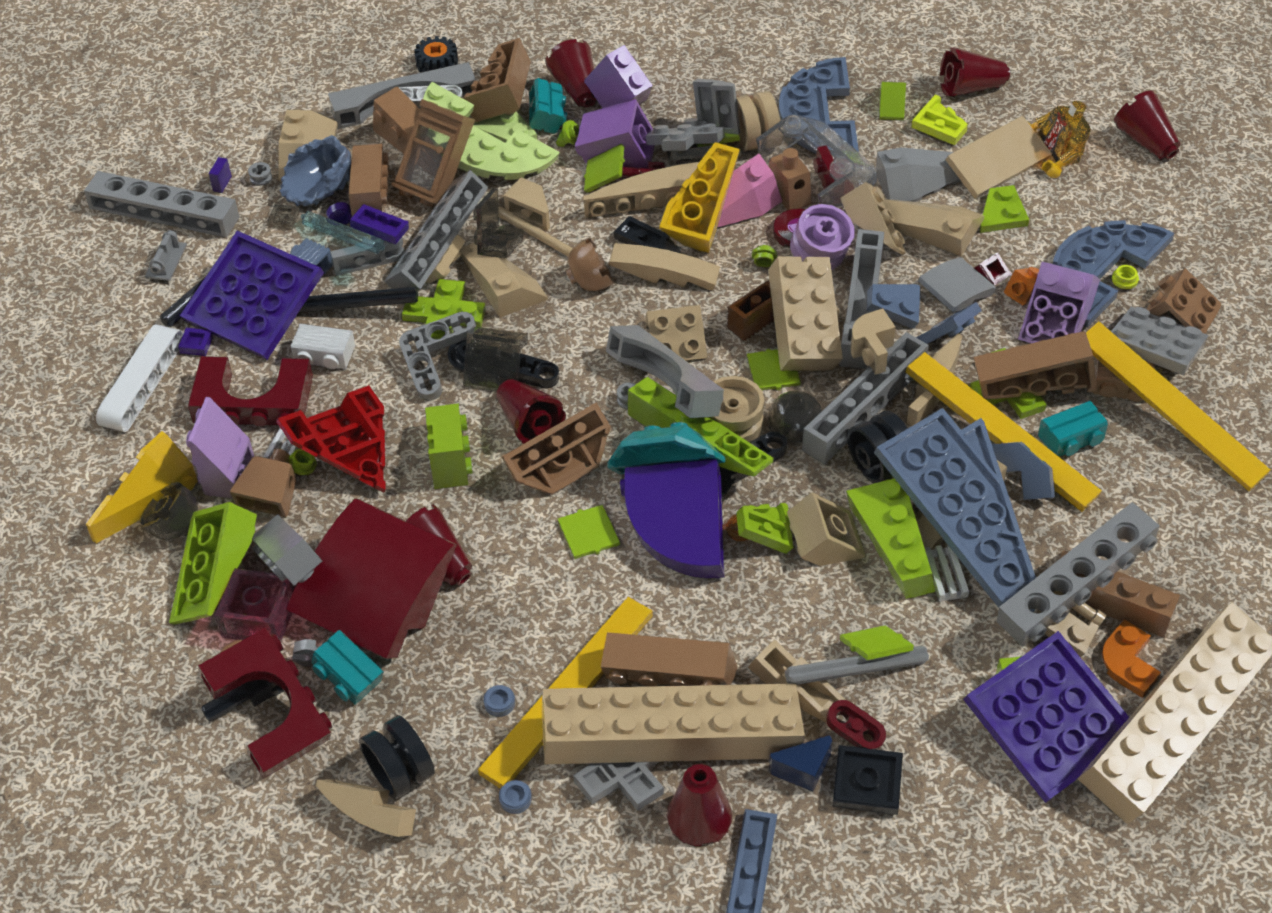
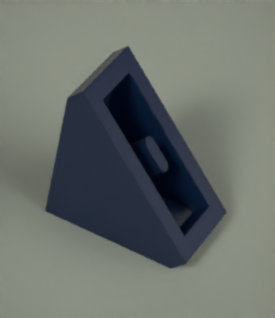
M825 736L771 753L769 759L771 775L813 792L831 756V736Z

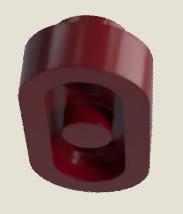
M838 700L827 711L826 722L829 728L853 746L879 750L885 742L886 730L884 726L852 702ZM836 716H844L846 723L839 722ZM863 734L871 735L873 741H866L863 738Z

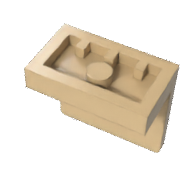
M700 305L646 312L645 324L646 328H649V334L685 361L707 358Z

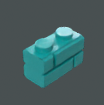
M537 78L534 80L528 93L529 126L533 129L540 131L544 129V132L555 134L567 119V112L563 111L566 104V96L563 95L561 84L548 83L547 80Z
M1091 401L1042 419L1038 437L1057 456L1060 457L1065 454L1071 456L1082 447L1100 444L1105 438L1108 422L1098 412L1096 406Z
M340 630L332 635L327 642L323 643L312 656L311 663L313 664L312 669L314 673L322 680L327 678L335 685L334 691L343 701L350 700L354 705L360 702L382 681L384 671Z

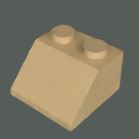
M811 492L787 511L790 529L798 545L797 552L803 560L823 566L865 557L850 510Z

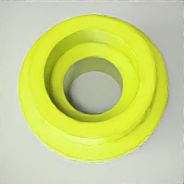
M1121 265L1112 274L1113 284L1121 289H1132L1137 286L1139 281L1137 270L1130 265Z

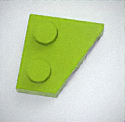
M1014 185L989 188L983 212L984 220L980 225V233L1029 225L1028 215Z
M780 503L777 507H770L769 504H761L759 507L754 505L742 506L736 512L739 536L787 554L793 549L790 521L787 514L788 504Z

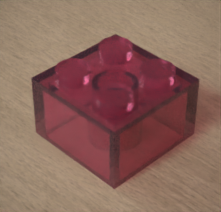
M235 568L214 615L222 638L244 640L261 629L266 628L270 636L275 634L281 642L292 616V612L286 610L295 585L287 578L282 582L275 573Z

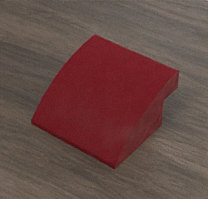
M354 499L335 520L314 552L322 562L313 569V574L306 581L297 583L286 610L333 633L340 630L353 643L386 659L398 658L408 629H419L426 626L457 544L364 501Z

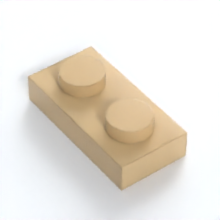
M459 234L454 237L426 280V283L430 284L437 279H444L450 273L451 269L449 266L460 257L462 253L460 249L465 243V240Z

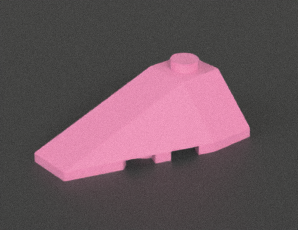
M757 154L734 170L718 227L760 217L782 202L775 176L760 154Z

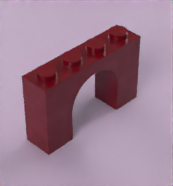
M200 357L188 403L193 423L196 422V412L199 408H202L206 397L211 398L236 425H255L259 427L278 425L277 419L302 410L305 415L313 379L309 359L282 358L276 384L269 392L252 399H240L228 394L232 378L228 357Z
M266 628L261 629L198 665V674L214 700L252 680L270 681L278 685L286 693L290 702V712L285 721L276 729L247 745V754L263 779L330 740V729L333 728L327 715L324 712L319 714L313 703L316 702V699L307 685L302 687L297 679L300 674L291 659L286 661L280 652L283 650V646L275 634L270 636Z

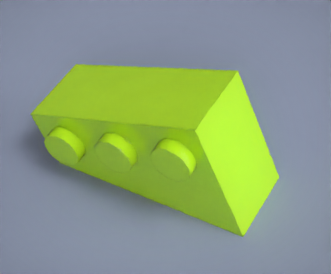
M459 403L425 407L427 439L429 443L428 453L434 489L468 485L467 474H473L471 457H465V453L470 452L468 435L463 436L462 431H468L466 414L460 415Z

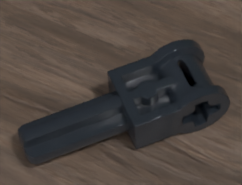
M252 680L238 686L218 699H213L201 707V710L208 721H213L249 699L255 707L284 691L270 681Z

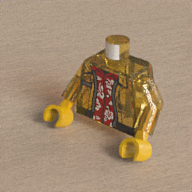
M1073 101L1071 106H1057L1050 112L1035 119V123H1029L1035 132L1040 128L1038 135L1055 160V162L1047 160L1041 167L1051 178L1059 177L1063 166L1066 168L1070 164L1079 163L1081 156L1085 152V145L1091 128L1083 116L1086 105L1081 101Z

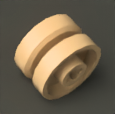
M769 91L754 94L752 99L748 95L736 97L740 133L738 134L740 140L738 143L743 151L757 149L760 143L764 147L779 144L781 140V123L773 95Z
M727 376L713 381L724 389L719 416L711 418L748 442L758 438L761 435L764 420V396L759 386L747 378L738 376Z

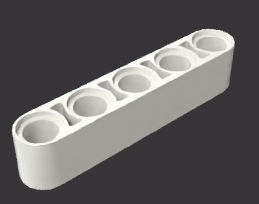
M157 324L151 327L101 403L96 415L98 426L127 432L179 352L178 346L184 335L181 330Z

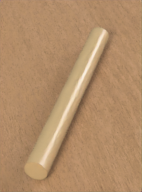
M502 207L496 209L495 215L565 256H569L570 251L573 249L569 245Z

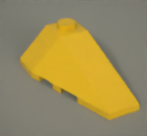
M715 142L698 163L692 175L684 181L674 198L672 197L667 203L659 229L683 246L709 253L740 149Z
M163 431L140 450L136 456L139 460L129 474L123 473L119 479L122 483L115 494L107 495L86 523L93 542L98 543L177 501L185 493L190 492L198 482L193 464Z

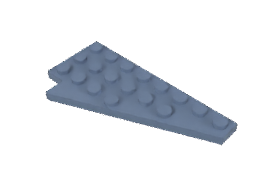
M942 408L876 448L874 451L875 455L998 608L1036 578L982 418L961 430Z

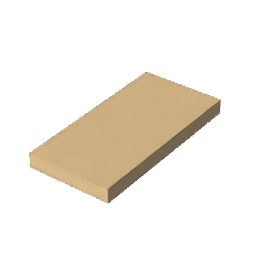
M1021 116L948 155L945 161L974 199L989 192V188H996L1045 161L1052 153L1026 119Z

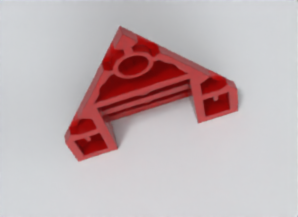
M370 385L347 393L340 406L307 418L302 410L277 419V424L292 445L383 493L386 491V481H384V405Z

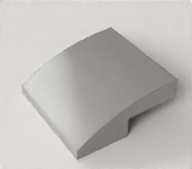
M711 79L694 80V97L699 121H708V124L724 127L725 134H739L740 125L735 84Z
M961 257L946 261L930 269L918 279L919 283L952 312L966 308L973 304L975 299L992 296L996 289L992 283Z

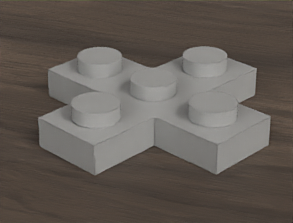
M689 118L684 120L685 122L677 126V128H668V125L653 127L654 129L646 135L647 145H662V151H686L693 144L719 143L725 137L724 127H716L715 124H708V121H699V118Z
M659 762L592 763L573 775L574 783L591 804L596 803L619 788L638 811L664 794V787L649 770V768Z

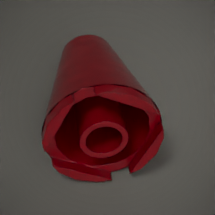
M570 39L554 46L551 49L552 54L550 57L546 56L545 58L547 69L579 107H591L597 99L584 82L594 70L592 51L589 44L584 40L581 43L577 42V39Z
M951 47V51H946L941 60L940 76H944V83H940L943 94L948 97L1001 87L1010 78V68L1007 67L1005 62L960 48Z
M1152 90L1134 96L1136 99L1134 103L1130 106L1128 103H1125L1117 112L1114 123L1119 130L1160 160L1165 158L1167 160L1172 159L1179 152L1180 141L1158 95Z
M506 380L497 390L496 398L515 435L523 444L566 419V412L562 407L563 404L556 397L517 380Z
M434 504L431 505V510H428L426 507L419 509L406 521L457 544L443 581L451 586L464 584L472 574L470 572L472 564L443 513Z
M703 764L693 765L685 771L667 810V820L673 835L683 843L692 846H702V844L711 842L714 844L720 841L728 833L732 823L731 806L716 773L711 767Z

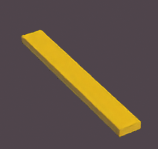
M1098 321L1086 332L1092 354L1097 360L1247 491H1251L1269 474L1271 469L1101 322Z
M926 352L907 366L905 373L968 423L972 424L982 418L989 438L995 444L1023 442L1030 448L1031 452L1052 468L1054 491L1078 510L1083 512L1099 497L1101 489Z
M627 597L548 689L592 688L604 674L601 669V662L607 632L638 635L653 617V610ZM542 696L478 769L479 776L500 789L507 782L513 781L543 746Z

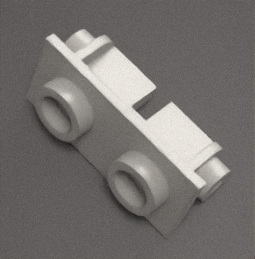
M172 230L163 234V240L154 258L149 263L145 278L171 280L187 246V243L178 241L177 233Z

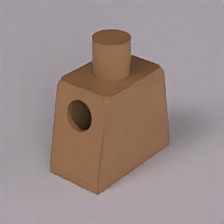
M787 148L782 154L772 157L769 160L768 167L775 176L783 206L787 210L799 209L812 203L810 172L798 158V151L794 148Z
M276 448L270 459L259 456L253 457L230 490L235 505L272 515L278 514L286 518L296 485V475L293 467L287 463L290 457L289 453L283 449Z

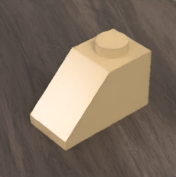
M520 177L504 194L505 209L530 224L548 231L550 229L549 209L542 186Z

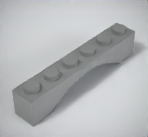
M469 62L332 92L328 93L333 118L338 123L337 129L362 124L368 117L373 115L374 100L395 87L429 86L431 82L439 86L456 85L462 89L464 97L466 93L472 92L471 85L476 81Z
M858 229L849 301L841 343L843 359L840 361L839 366L867 369L862 356L853 359L851 355V337L855 321L862 315L870 313V311L866 310L867 291L873 284H878L884 241V232Z
M639 325L610 326L606 347L608 354L618 362L644 370L664 381L676 394L675 407L689 418L719 416L721 404L723 403L724 389Z

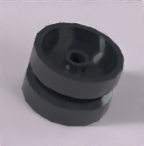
M883 411L873 416L869 421H863L852 426L847 433L848 448L855 465L868 481L873 484L889 480L893 477L875 455L874 451L879 445L908 429L905 423L891 411Z
M396 715L384 723L383 734L372 730L358 740L360 750L371 772L383 789L389 790V796L395 800L410 791V779L421 784L435 774L433 762L423 742L409 722L400 715Z

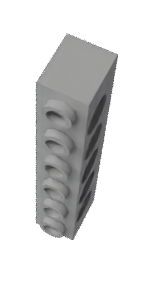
M471 170L453 180L384 281L391 289L415 287L419 291L452 240L488 189Z
M97 171L84 190L90 209L226 238L239 219L235 199Z
M907 332L902 335L887 350L886 372L875 374L871 367L867 368L804 428L802 451L821 463L826 464L848 443L847 433L852 426L863 421H869L873 416L877 415L913 380L912 377L905 373L907 366L924 352L928 354L929 345Z
M1131 502L1003 603L998 610L997 623L1022 647L1031 640L1033 642L1038 641L1045 634L1048 626L1053 622L1058 624L1063 621L1073 606L1084 604L1090 598L1093 590L1098 586L1101 588L1105 587L1118 570L1129 568L1135 561L1136 556L1142 551L1145 553L1149 552L1158 541L1156 537L1160 525L1135 503ZM1119 539H1126L1129 542H1123ZM1097 556L1106 557L1108 560L1099 559ZM1075 574H1083L1086 577L1081 578L1076 576ZM1053 591L1062 592L1064 595H1056ZM1030 609H1038L1042 613H1033Z

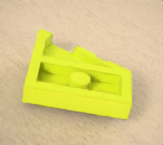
M935 94L912 120L911 128L956 145L967 132L968 124L961 117H958L951 107L945 108L941 104V97Z

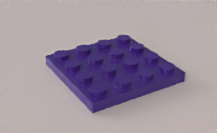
M237 230L180 317L185 322L200 329L209 330L213 335L268 360L324 272L321 267Z
M1059 631L970 692L963 699L1045 803L1076 781L1121 726L1129 719L1126 712Z

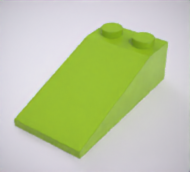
M231 502L192 512L169 621L170 624L176 625L212 616L252 542L257 514Z

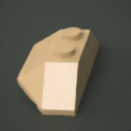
M286 110L279 139V181L285 175L284 167L288 162V155L295 153L299 146L308 144L315 139L322 140L331 135L336 137L338 128L336 121L311 110Z

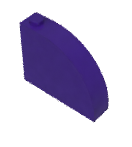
M717 459L625 468V479L620 480L622 497L625 496L627 512L636 535L648 553L666 567L684 575L697 578H725L721 471Z

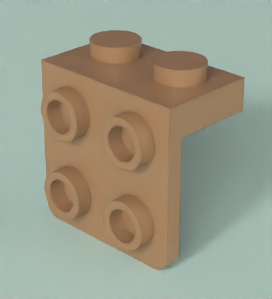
M1186 268L1173 276L1170 274L1165 276L1158 284L1159 290L1149 298L1147 310L1156 316H1161L1170 311L1185 327H1196L1205 334L1221 308L1220 301Z

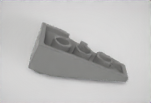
M902 147L878 151L875 174L886 198L889 200L917 202L926 194L931 192L937 193L941 191L942 187L950 183L956 184L961 180L945 161L947 156L954 152Z

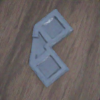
M1023 442L992 444L996 459L1007 466L1006 472L1021 471L1024 500L1055 497L1052 468L1031 452L1030 448Z

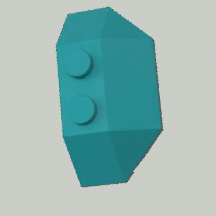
M676 422L670 424V427L667 428L646 426L642 431L632 432L620 442L607 462V468L617 474H625V468L713 459H717L718 463H725V457L697 431L690 428L688 424Z

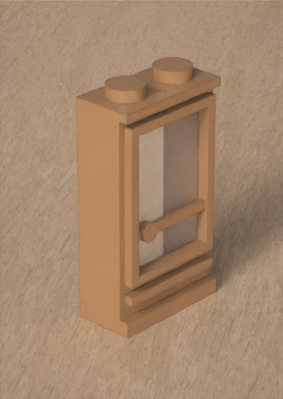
M421 99L419 114L395 181L391 185L400 189L399 194L409 198H413L415 195L420 198V203L433 207L434 203L438 204L453 182L475 119Z

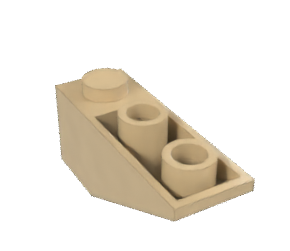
M865 182L840 198L851 221L864 230L884 232L883 243L902 255L906 254L903 247L905 241L901 233L895 230L893 226L895 219L890 210L885 208L883 204L885 198L878 187Z

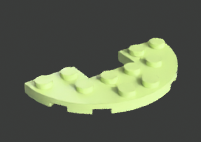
M433 82L430 83L423 97L424 100L436 103L438 106L453 110L463 116L469 117L473 112L474 105ZM473 125L458 168L466 172L471 170L475 175L485 178L493 175L504 176V180H515L520 177L524 178L526 174L534 172L538 174L546 170L557 160L560 152L519 129H516L506 143ZM430 128L427 134L435 146H442L444 150L446 149L449 136Z

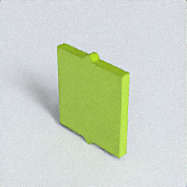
M622 143L587 160L586 174L584 175V191L586 193L622 177V168L625 162L623 158L625 146Z
M768 348L766 351L747 353L753 382L762 391L770 389L781 390V388L801 385L798 371H780L778 349L771 350Z
M603 505L586 510L579 509L577 513L557 518L574 559L593 553L598 555L600 551L620 545V541Z
M886 625L840 635V641L850 647L851 651L857 652L866 660L909 652L914 649V645L903 638L902 634H897Z

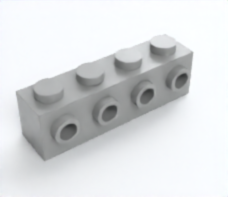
M278 514L257 531L252 538L257 544L252 549L282 582L287 578L293 585L297 582L302 583L313 574V569L322 562L307 542Z

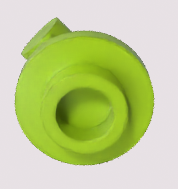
M572 120L564 122L556 145L564 147L567 143L575 145L579 134V125Z

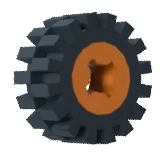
M435 36V39L427 37V41L421 40L420 44H417L416 49H414L416 67L420 73L458 65L456 44L451 39L447 40V37H442V39H439V36Z

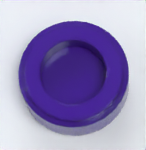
M345 202L331 205L326 211L329 223L336 227L348 224L352 218L350 205Z

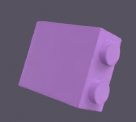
M625 45L607 54L584 80L602 108L634 99L637 100L638 104H641L648 99L653 86Z
M634 99L584 113L581 125L579 126L575 149L577 154L582 156L587 164V160L622 143L625 146L623 157L625 162L623 167L647 168L648 161H652L655 145H647L646 135L653 128L637 100Z

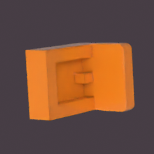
M1029 267L1014 270L1004 290V294L1021 305H1027L1031 298L1039 269Z

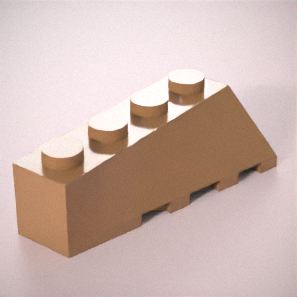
M1068 547L1063 550L1060 558L1071 551L1072 548ZM1117 571L1113 579L1105 587L1101 588L1098 586L1093 590L1090 598L1085 603L1094 610L1100 609L1106 616L1119 621L1125 619L1142 630L1164 638L1180 595ZM1075 574L1076 576L1081 578L1086 577L1083 574Z
M607 632L601 662V669L605 677L611 682L624 684L627 681H636L650 687L657 686V684H669L670 686L731 685L738 669L730 643Z

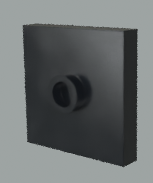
M839 745L832 807L898 815L903 753Z

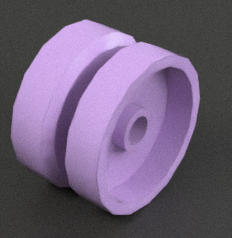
M818 204L810 206L803 211L791 237L790 250L793 257H801L802 262L806 257H830L831 270L841 265L853 241L854 225L850 217L843 210L833 205Z

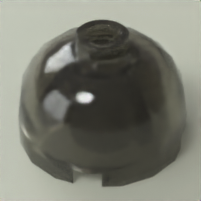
M788 391L781 394L771 404L767 420L768 428L771 431L783 434L787 438V445L801 446L804 428L822 412V407L812 395L806 392Z
M174 482L160 491L164 496L158 502L155 499L149 502L140 518V523L147 532L158 539L166 541L187 536L193 512L198 511L196 497L180 482Z

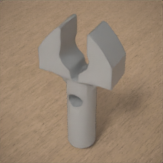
M304 639L295 642L292 660L301 666H312L313 653L318 649L316 640Z

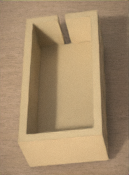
M778 256L768 271L780 371L833 370L843 359L830 257H806L802 262L801 257Z

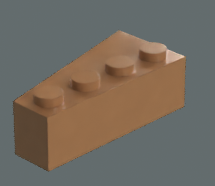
M520 38L497 45L488 59L489 65L480 71V80L474 81L471 85L472 92L466 93L463 97L464 100L474 105L471 116L475 119V122L502 114L510 115L520 109L531 63Z
M395 87L374 100L373 131L404 154L420 109L398 87ZM427 136L425 142L435 145L430 137ZM423 145L417 165L435 178L442 156L436 150Z
M383 144L356 145L352 147L349 183L352 217L363 204L386 213L385 204H388L389 155L383 152ZM354 229L355 238L372 237V235Z
M1085 331L974 357L977 377L984 399L1020 397L1023 392H1030L1035 396L1046 395V391L1061 390L1062 394L1074 393V389L1086 388L1087 392L1097 391L1094 359Z

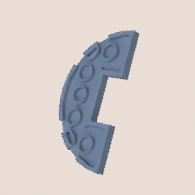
M846 57L818 61L815 67L808 70L802 68L791 76L790 82L786 87L782 88L780 93L779 117L786 133L803 148L816 154L817 147L827 145L833 159L859 161L855 120L830 121L827 96H849L850 94Z
M1126 220L1104 222L1103 226L1094 228L1087 226L1070 235L1060 245L1052 264L1093 274L1099 279L1122 257L1145 269L1173 241L1174 232L1142 222L1141 226L1126 224ZM1101 281L1099 282L1093 305L1083 326L1088 328L1117 298L1118 290Z

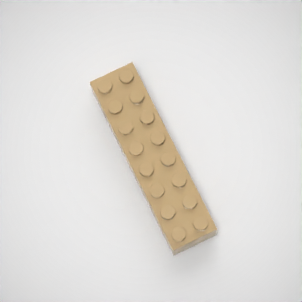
M1233 602L1229 603L1214 616L1132 713L1129 719L1078 777V780L1125 823L1129 824L1147 810L1271 657L1272 636Z
M796 684L543 689L542 729L544 764L770 759L771 753L803 744L805 737Z

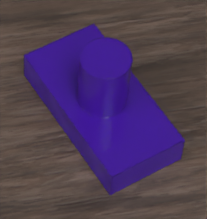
M363 204L350 219V227L372 235V241L382 239L396 245L408 231L409 221Z

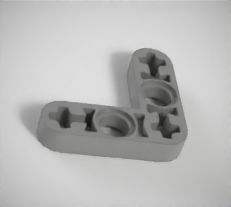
M459 312L411 329L400 337V347L420 398L431 401L440 397L442 386L429 353L472 337L477 329L472 314ZM465 322L467 328L462 329L460 324ZM450 326L452 327V330L454 332L452 334H450L449 331ZM436 330L445 332L443 338L438 340L431 338V335ZM411 341L415 342L418 352L414 354L412 352L411 346L409 345V342ZM418 361L428 362L427 367L419 371L413 368ZM429 378L432 390L427 391L423 379Z

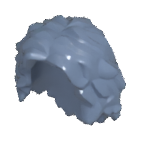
M333 135L322 140L315 139L308 144L299 146L295 153L288 155V162L284 167L285 175L281 177L282 184L279 190L281 196L286 198L287 202H292L296 206L300 204L308 206L311 204L317 205L320 200L322 201L326 197L332 196L335 191L343 190L346 183L350 181V151L341 145L340 141Z

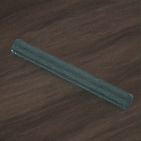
M307 211L300 217L303 219L302 224L375 254L385 250V246H383L384 240L311 211Z

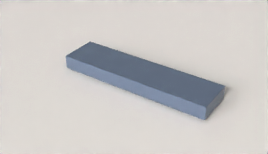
M745 809L726 913H761L777 814Z

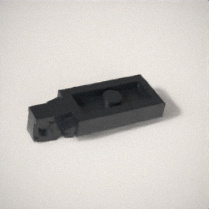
M628 216L613 232L614 239L625 244L642 245L681 253V247L675 245V242L670 239L669 235L631 216Z

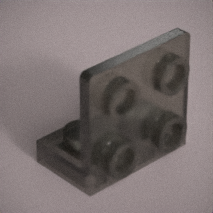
M492 188L474 208L473 218L477 221L474 244L477 245V255L508 258L523 240V229H516L512 225L499 226L498 189Z
M474 327L467 332L463 385L465 387L497 391L499 386L506 380L514 379L518 381L521 349L527 345L528 333Z

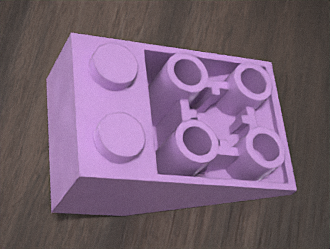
M1042 262L1018 340L1035 343L1041 340L1081 332L1093 305L1100 279L1093 274Z
M206 397L202 408H199L196 412V422L193 429L189 430L187 434L186 444L187 447H190L192 464L196 466L198 483L201 484L204 495L233 499L230 490L254 457L249 437L211 398Z

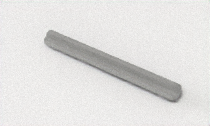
M916 646L913 651L872 660H866L860 655L791 666L785 670V678L787 684L798 685L924 664L929 660V654L925 646Z

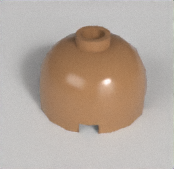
M590 237L575 245L568 256L569 269L566 270V273L572 284L578 283L582 289L595 292L613 285L614 282L611 280V274L603 257L598 251H595L594 248L597 246Z

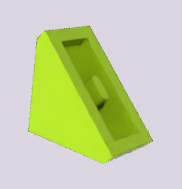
M881 82L879 120H904L906 83Z

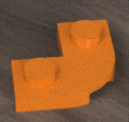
M1124 619L1106 640L1102 650V658L1108 669L1107 674L1113 680L1143 698L1159 679L1161 672L1136 657L1149 642L1151 635Z

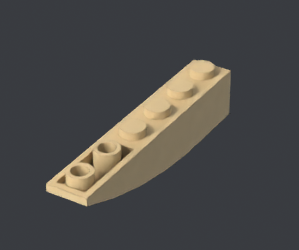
M699 162L653 170L592 192L583 197L585 218L667 206L670 199L674 198L681 189L684 181L695 171Z

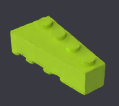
M895 478L847 490V498L852 513L857 517L862 529L885 562L905 598H913L935 592L932 571L910 497Z

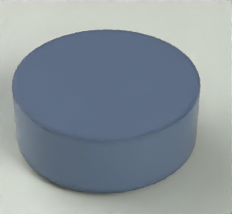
M496 685L489 688L484 694V707L490 715L503 717L513 711L515 696L509 687Z
M518 780L507 782L499 791L501 807L511 814H518L527 810L532 801L529 786Z

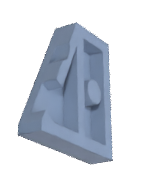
M873 284L868 289L866 310L873 312L883 308L894 322L909 328H915L918 325L920 306L919 285Z
M975 302L933 326L931 330L916 338L926 344L945 334H948L950 338L963 331V328L974 323V316L982 310L978 303Z

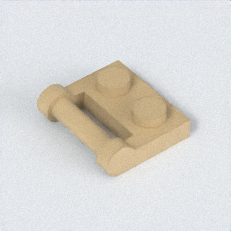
M1053 591L1056 595H1064L1062 592ZM1086 603L1081 606L1076 604L1072 609L1088 619L1087 624L1069 612L1063 621L1058 624L1053 622L1047 627L1045 635L1050 637L1059 631L1080 657L1087 651L1098 627L1106 617V614L1100 609L1094 610ZM1035 609V611H1034V613H1037V614H1038V613H1042V612H1041L1040 610H1038V609Z

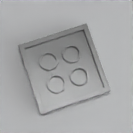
M1132 306L1111 331L1143 360L1181 375L1186 373L1206 344L1209 336L1202 333L1196 327H1185L1177 324L1169 317H1159L1151 314L1145 308Z

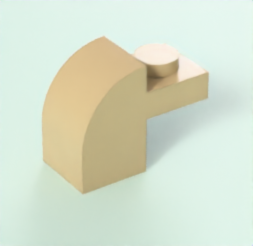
M883 308L862 315L855 321L852 328L851 355L853 359L862 356L864 363L870 365L875 374L886 372L888 356L886 348L894 345L895 325Z

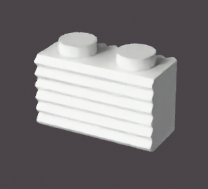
M299 324V328L291 343L293 359H309L310 365L322 366L328 369L341 368L343 370L347 368L355 347L353 331L307 324Z

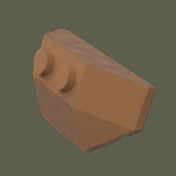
M596 402L503 455L501 458L517 483L552 495L599 467L611 426Z

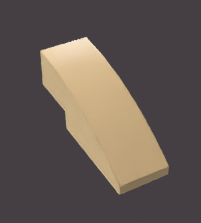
M774 639L752 661L748 668L766 684H787L785 670L788 667L809 663L802 656L796 660ZM826 680L797 685L800 709L826 722V714L830 706L838 700H846Z
M335 779L317 780L316 787L344 814L360 824L396 837L412 835L416 809L387 803L389 790Z

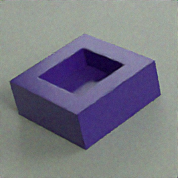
M218 157L208 173L214 192L222 193L232 177L228 159Z
M186 328L178 346L180 354L206 356L213 339V333L204 329Z

